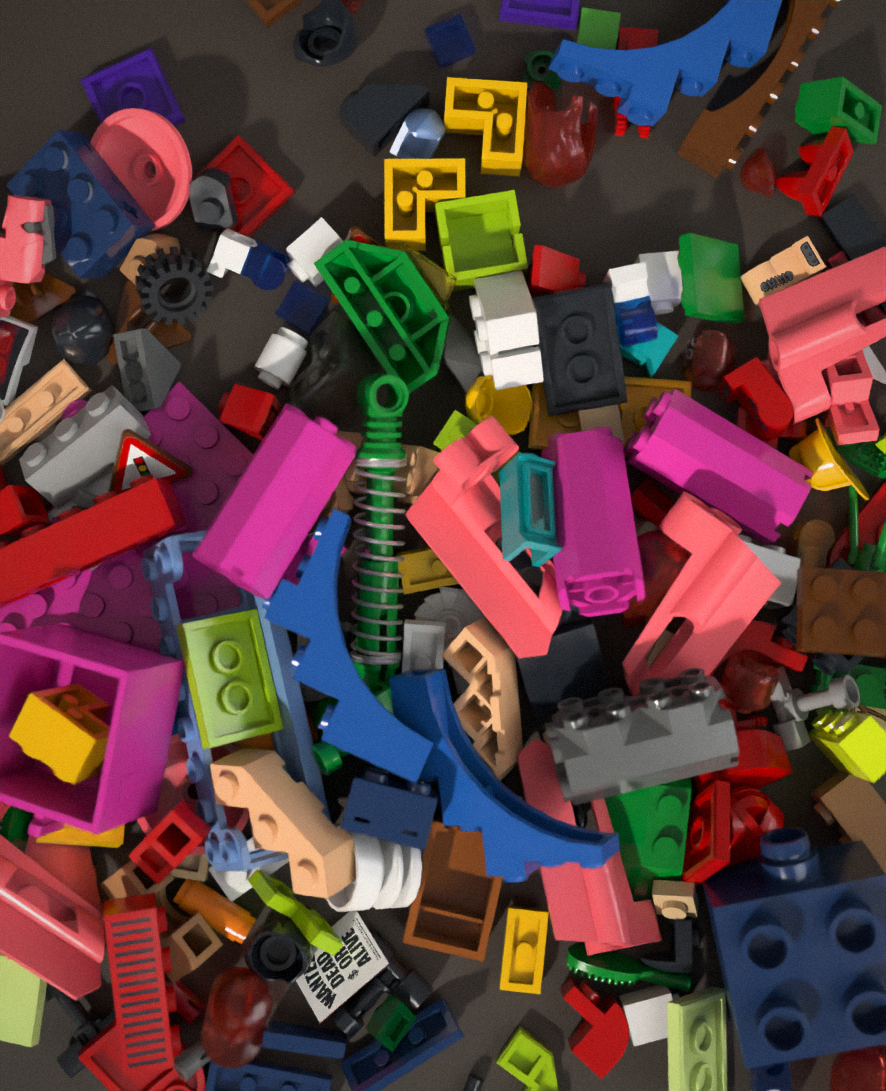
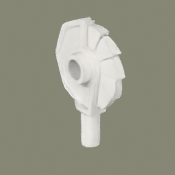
M439 587L440 593L425 597V602L414 613V616H416L415 620L446 622L444 652L465 627L485 617L464 589ZM451 666L458 694H463L470 684Z

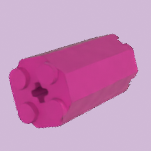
M676 389L669 392L663 391L658 399L656 397L652 398L642 415V418L647 420L639 433L634 431L623 448L624 453L629 456L627 463L677 493L687 492L702 501L710 509L713 507L720 510L739 524L744 533L763 544L772 543L778 539L781 534L774 530L780 523L788 527L793 522L811 489V484L805 481L812 478L813 472Z
M286 404L195 548L192 556L214 572L225 575L230 579L229 581L262 599H268L355 457L357 448L349 441L335 436L338 428L329 421L318 416L314 421H311L301 410Z
M596 427L592 430L569 434L556 433L548 438V447L541 452V456L543 459L556 462V465L553 467L556 540L563 549L554 555L553 558L561 609L570 611L571 604L579 607L580 614L587 617L621 613L630 607L629 599L637 595V602L645 598L622 439L614 437L612 430L608 427Z

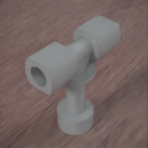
M784 666L771 668L755 675L763 701L772 702L778 722L772 726L775 734L781 736L786 751L804 747L811 742L803 721L807 719L809 710L834 705L837 710L843 711L858 707L860 703L857 684L850 675L831 679L828 689L805 695L800 689L791 688Z

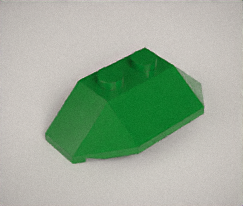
M344 240L313 263L386 373L397 376L404 381L408 388V394H411L438 375L451 318L406 251Z
M691 777L604 798L614 833H618L619 851L633 900L653 899V880L680 881L683 872L692 791Z

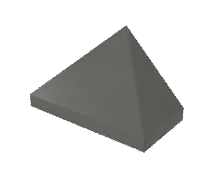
M448 311L447 314L451 320L441 363L467 393L476 378L484 376L481 358L477 352L475 340L453 314Z
M146 328L113 334L125 398L138 411L161 408L182 364Z

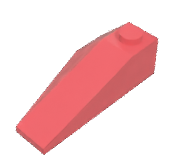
M29 834L26 855L100 912V920L103 929H105L103 918L104 905L101 903L96 881L98 880L96 866H93L90 847L35 843L36 836ZM26 884L18 890L17 895L76 932V915L69 907L33 884Z

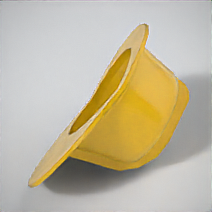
M819 418L815 419L818 429L794 445L789 451V456L792 460L813 472L812 478L805 481L810 483L812 488L822 491L852 485L865 500H869V495L862 483L834 448Z

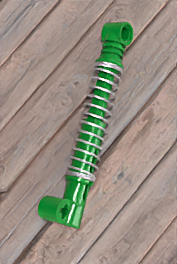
M372 374L361 380L356 392L357 402L361 407V415L366 416V420H361V426L366 427V430L361 431V436L366 437V441H361L360 447L355 452L354 459L356 461L354 463L358 467L354 471L359 475L366 476L367 479L354 485L356 490L365 492L366 496L359 497L353 502L356 506L366 509V512L359 513L353 517L355 522L365 525V528L356 530L353 536L365 541V543L357 545L352 549L361 558L352 565L358 571V577L352 580L353 585L357 587V592L351 597L357 603V608L351 612L352 616L357 619V623L351 627V631L356 634V639L350 644L354 649L350 654L361 679L367 686L379 681L390 686L389 678L396 675V670L401 666V659H403L401 657L403 653L397 650V641L403 638L401 635H397V625L402 624L403 621L397 618L398 609L404 607L402 604H398V593L404 592L402 588H398V577L404 576L403 573L399 572V561H404L405 559L392 556L393 545L405 544L404 541H393V529L406 528L404 525H393V513L406 512L404 509H394V498L407 496L405 493L394 492V482L406 481L407 479L394 476V472L400 467L407 465V453L402 448V442L397 441V438L402 437V432L397 431V427H402V421H397V417H402L403 410L408 403L409 394L404 381L397 376ZM381 385H385L389 395L386 403L380 406L376 400V392ZM366 484V488L359 487L360 485ZM366 500V505L358 502ZM366 516V521L357 518ZM365 532V537L359 536L357 534ZM365 547V553L357 551V549ZM334 697L322 699L312 711L311 719L314 729L321 736H323L325 731L320 729L319 725L329 705L336 707L339 700Z

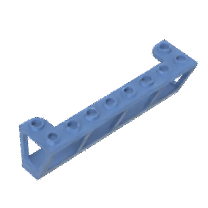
M207 530L169 536L143 551L144 557L141 561V568L145 580L150 581L153 595L150 600V608L154 620L159 621L162 635L159 640L161 654L183 659L176 629L177 625L257 609L284 727L283 730L271 732L274 750L286 763L283 769L296 784L302 781L325 806L322 813L331 821L319 767L311 751L313 741L299 681L293 679L296 670L290 668L293 655L287 629L264 618L267 610L262 608L265 599L237 586L240 598L239 607L181 620L173 583L178 581L183 573L181 554L194 551ZM184 668L177 704L180 715L177 721V728L181 740L186 742L189 759L186 762L187 773L191 782L195 783L198 800H196L195 804L196 813L213 828L207 835L208 840L205 841V853L209 863L214 866L215 871H248L289 858L286 852L263 849L249 851L246 839L240 829L227 826L223 805L216 804L210 764L213 763L210 748L203 749L186 669Z

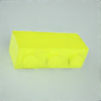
M829 708L813 720L812 725L814 728L808 733L809 738L838 770L873 783L886 772V732L871 715L848 710L839 711L836 708L832 711Z

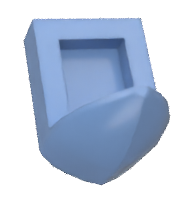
M421 108L410 112L406 116L389 152L401 159H432L445 134L444 123L435 110Z

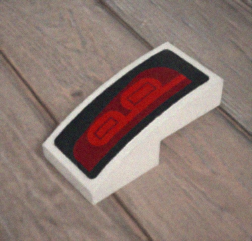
M11 316L0 318V398L3 405L6 406L15 399L22 367L29 364L38 326Z

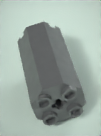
M691 668L682 671L678 677L666 680L662 678L643 680L639 683L640 692L635 696H624L622 688H608L599 692L596 697L584 700L579 697H572L557 704L559 712L552 716L553 722L546 723L545 728L550 748L552 749L555 770L564 802L573 801V804L577 805L738 766L739 747L730 710H725L723 705L718 704L717 700L724 699L725 695L716 678L705 676L704 669Z

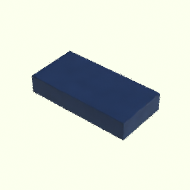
M269 1020L264 1030L262 1046L270 1049L341 1059L344 1058L348 1035L338 1030Z

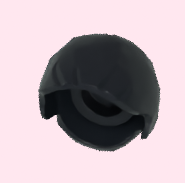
M322 0L316 8L305 13L302 17L303 29L297 31L293 41V48L296 60L316 67L332 66L348 59L355 52L359 44V34L356 23L346 5L341 0Z
M87 288L81 294H72L55 313L51 323V337L60 355L69 363L80 366H92L99 363L105 357L113 336L114 325L105 304Z
M292 919L275 920L266 924L253 936L244 955L245 963L250 973L259 981L272 982L282 980L291 984L309 968L314 955L313 945L310 944Z

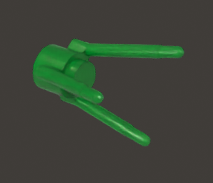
M849 485V553L846 563L853 564V569L857 571L886 572V521L884 522L877 546L864 544L862 551H859L857 491L852 485Z

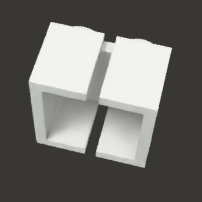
M522 270L474 279L476 295L469 296L472 317L476 323L477 330H474V336L484 376H492L495 390L543 382L539 346H533L540 344L536 310Z

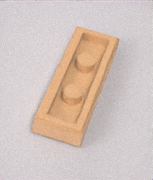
M65 359L5 408V418L0 423L1 467L60 419L64 409L70 403L82 400L92 392L91 388Z

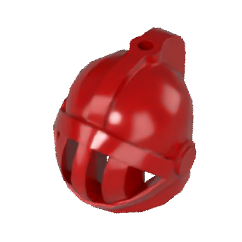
M742 784L730 788V863L727 864L728 866L757 861V857L761 853L760 837L768 831L784 828L782 811L764 792L755 787Z

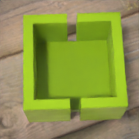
M515 190L435 203V219L448 293L474 289V279L522 270L526 280L528 263L523 235L519 233L521 223Z

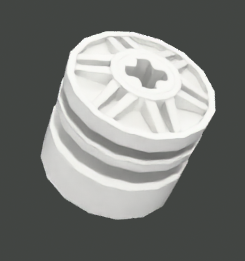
M336 823L333 825L335 827H338L339 825H342V823ZM403 829L402 831L404 833L415 835L413 831ZM346 830L353 837L356 856V880L330 898H326L330 907L337 912L367 910L371 907L375 909L408 907L415 900L420 887L422 873L420 849Z

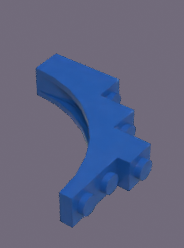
M726 0L720 11L703 26L680 39L651 48L625 51L601 49L563 39L553 53L548 69L557 72L559 77L566 81L582 82L593 86L598 93L604 96L621 97L617 113L627 116V119L636 125L654 126L666 113L674 86L684 95L703 97L716 84L724 58H726L728 63L736 67L751 68L766 54L782 0Z
M333 509L330 518L323 516L316 528L313 539L317 540L318 543L312 556L305 554L299 564L296 577L301 580L298 586L282 579L268 599L265 598L262 608L267 610L264 618L310 639L307 647L299 646L292 660L290 668L296 670L293 679L339 700L336 707L329 705L322 717L319 728L325 732L321 740L416 783L434 742L406 727L380 704L361 679L346 648L338 617L337 578L341 551L352 521L349 515Z
M445 669L408 670L389 678L394 716L406 727L434 742L418 779L426 782L438 780L444 826H460V830L464 832L482 830L487 876L503 877L506 882H521L527 880L529 875L540 866L557 867L566 862L579 863L580 867L585 869L599 868L604 866L606 861L620 850L618 833L587 830L556 820L527 804L496 777L480 758L463 730L452 702Z

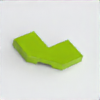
M257 869L249 877L248 882L264 903L290 917L310 944L333 956L341 949L343 941L328 922L313 908L309 910L303 903L299 902L293 895L294 891L286 884L268 873Z
M519 1026L496 1057V1063L526 1084L523 1091H558L552 1049Z

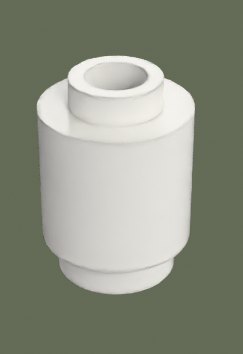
M280 327L277 334L270 336L254 366L260 372L257 378L275 389H279L281 384L290 386L307 354L304 349L308 341L297 333Z

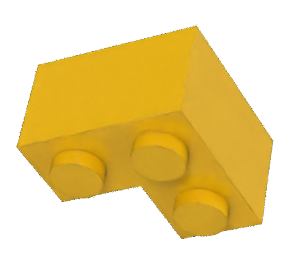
M447 77L444 115L445 133L483 135L481 174L520 176L527 83Z
M384 159L385 244L387 248L402 251H426L425 212H435V203L465 198V159Z
M80 683L30 693L9 737L22 746L24 753L30 757L40 759L54 769L53 772L59 779L75 784L97 777L104 764L111 727L102 722L110 705Z

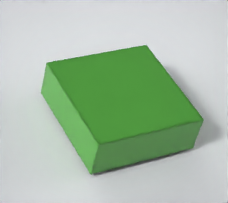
M582 7L577 43L592 48L616 50L621 13Z

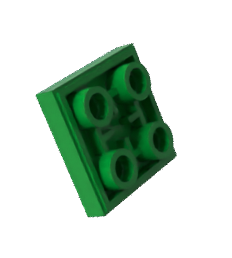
M694 233L679 236L680 251L677 260L682 272L683 291L681 293V303L685 309L686 316L728 324L745 322L738 244Z

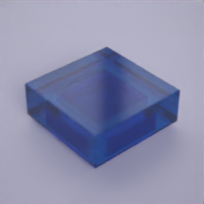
M461 14L425 28V36L440 69L476 54L475 45Z
M295 280L275 315L310 336L330 301Z

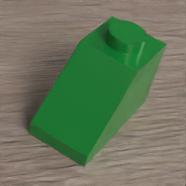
M844 77L807 82L800 85L799 98L795 105V122L815 136L826 137L831 126L845 128L852 142L876 144L882 105Z

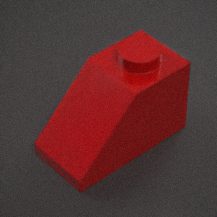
M534 245L528 276L530 296L585 286L586 272H579L580 259L542 245Z
M234 384L231 392L226 391L223 394L217 412L221 414L219 421L223 425L263 441L277 416L281 413L283 406L275 395Z

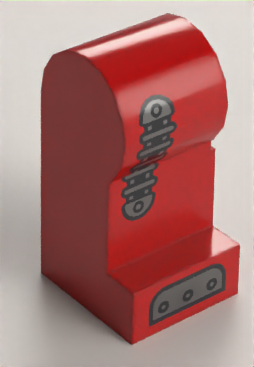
M758 357L724 376L718 391L727 404L735 399L739 401L749 416L752 417V426L759 436L766 439H775L785 433L794 414L793 405Z

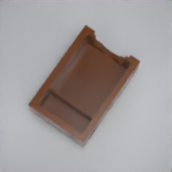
M433 815L425 850H423L421 857L422 873L420 887L415 900L410 904L403 943L484 962L503 877L487 876L482 830L464 832L460 830V826H444L443 817Z

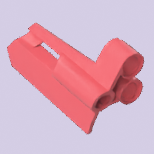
M886 246L759 299V306L769 335L767 359L761 361V363L793 405L794 414L789 423L790 425H794L830 408V395L821 373L822 370L886 337V318L864 327L856 317V314L886 302Z
M491 416L477 425L465 438L454 441L435 457L433 462L438 467L439 472L406 512L405 516L517 657L542 656L548 653L552 634L557 628L562 613L557 592L555 567L551 559L538 567L543 574V579L537 597L511 563L503 560L502 552L495 545L498 539L502 537L500 485L492 473L507 462L519 450V447L496 418ZM524 549L525 553L532 560L531 549Z
M687 492L681 494L661 521L659 528L692 554L622 662L625 681L632 696L640 692L639 683L649 678H662L666 680L678 677L682 671L691 668L704 669L705 676H709L781 584L738 537L742 531L739 524L720 510L713 507L710 509L702 501ZM674 617H685L686 620L651 666L648 667L645 659L648 650Z
M536 738L516 755L526 803L556 820L576 826L571 801L564 802L555 770L552 749L550 745ZM601 798L590 801L597 831L614 833L605 799ZM620 851L606 861L604 866L599 868L585 869L581 868L579 863L566 862L557 867L540 866L555 940L585 942L587 956L662 940L653 899L633 901Z
M0 802V820L11 805ZM0 835V952L74 1000L98 989L101 986L100 964L105 953V934L100 920V912ZM26 884H33L69 907L76 915V932L17 895V891Z

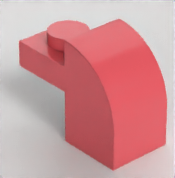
M861 349L821 371L831 400L830 408L821 412L824 427H831L837 445L876 441L878 439L880 429L868 401L873 376Z

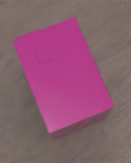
M63 624L0 632V802L35 813L34 821L29 824L28 834L42 837L63 829L65 824L98 835L157 812L185 668L183 659H177L87 633ZM80 683L110 705L102 722L111 727L104 764L98 776L73 784L59 779L54 774V769L40 759L30 757L24 753L22 746L10 738L9 735L30 693Z

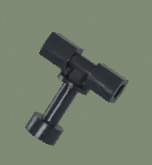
M377 930L371 935L389 964L373 977L374 980L350 1005L344 1002L330 1014L334 1023L349 1037H354L365 1025L361 1016L384 992L394 995L398 991L415 1009L433 992V986L414 967L409 971L394 956L396 949Z
M47 983L45 1000L49 1002L55 998L78 1027L72 1034L77 1041L56 1058L63 1071L72 1078L86 1067L78 1058V1050L116 1019L115 1010L105 1018L99 1012L91 1017L78 999H72Z

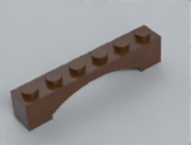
M786 0V19L783 35L769 67L746 92L734 101L713 112L704 108L677 154L715 178L719 176L724 167L731 171L744 151L738 144L745 134L750 138L753 137L765 118L759 114L765 102L773 106L786 85L779 81L787 69L794 73L806 54V51L800 47L807 37L813 41L815 40L827 21L826 18L821 16L827 5L835 9L840 0Z

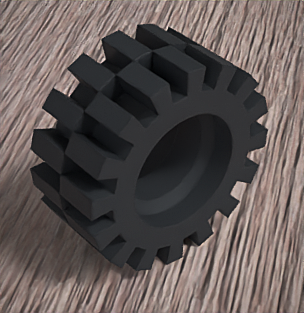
M170 246V254H165L163 248L156 250L158 258L154 259L150 254L145 257L147 267L142 264L139 265L137 269L139 276H135V283L144 310L148 315H152L153 320L159 323L163 318L165 325L172 326L173 319H177L178 325L186 324L184 317L189 316L192 321L198 318L197 310L204 314L208 309L205 302L211 303L213 298L211 294L213 285L204 263H202L196 253L192 256L189 249L183 248L180 254L177 246ZM182 277L189 280L188 286L177 294L165 295L159 291L160 287L172 278Z

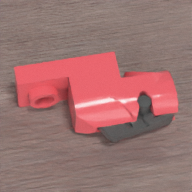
M8 195L7 209L2 224V229H6L5 234L0 233V318L10 316V311L15 304L16 293L12 283L42 281L45 274V265L56 259L54 212L51 200Z

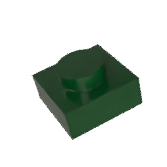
M389 994L385 1001L375 1009L365 1029L381 1045L393 1052L417 1018L402 1001Z

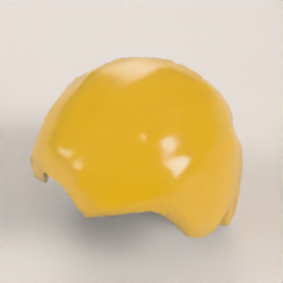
M491 375L476 378L469 387L465 399L466 412L470 420L479 425L488 417L494 416L509 435H515L524 431L527 422L530 420L533 408L531 391H529L526 385L495 390Z

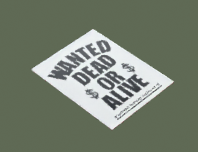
M349 911L332 926V929L343 941V946L335 956L313 945L314 955L312 962L306 972L296 980L320 1023L389 964L357 911Z

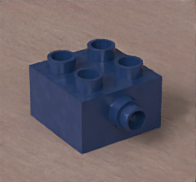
M785 827L774 829L760 837L761 853L758 855L757 861L724 866L703 881L731 1022L745 1069L886 1044V874L863 840L816 849L810 845L807 832L802 828Z

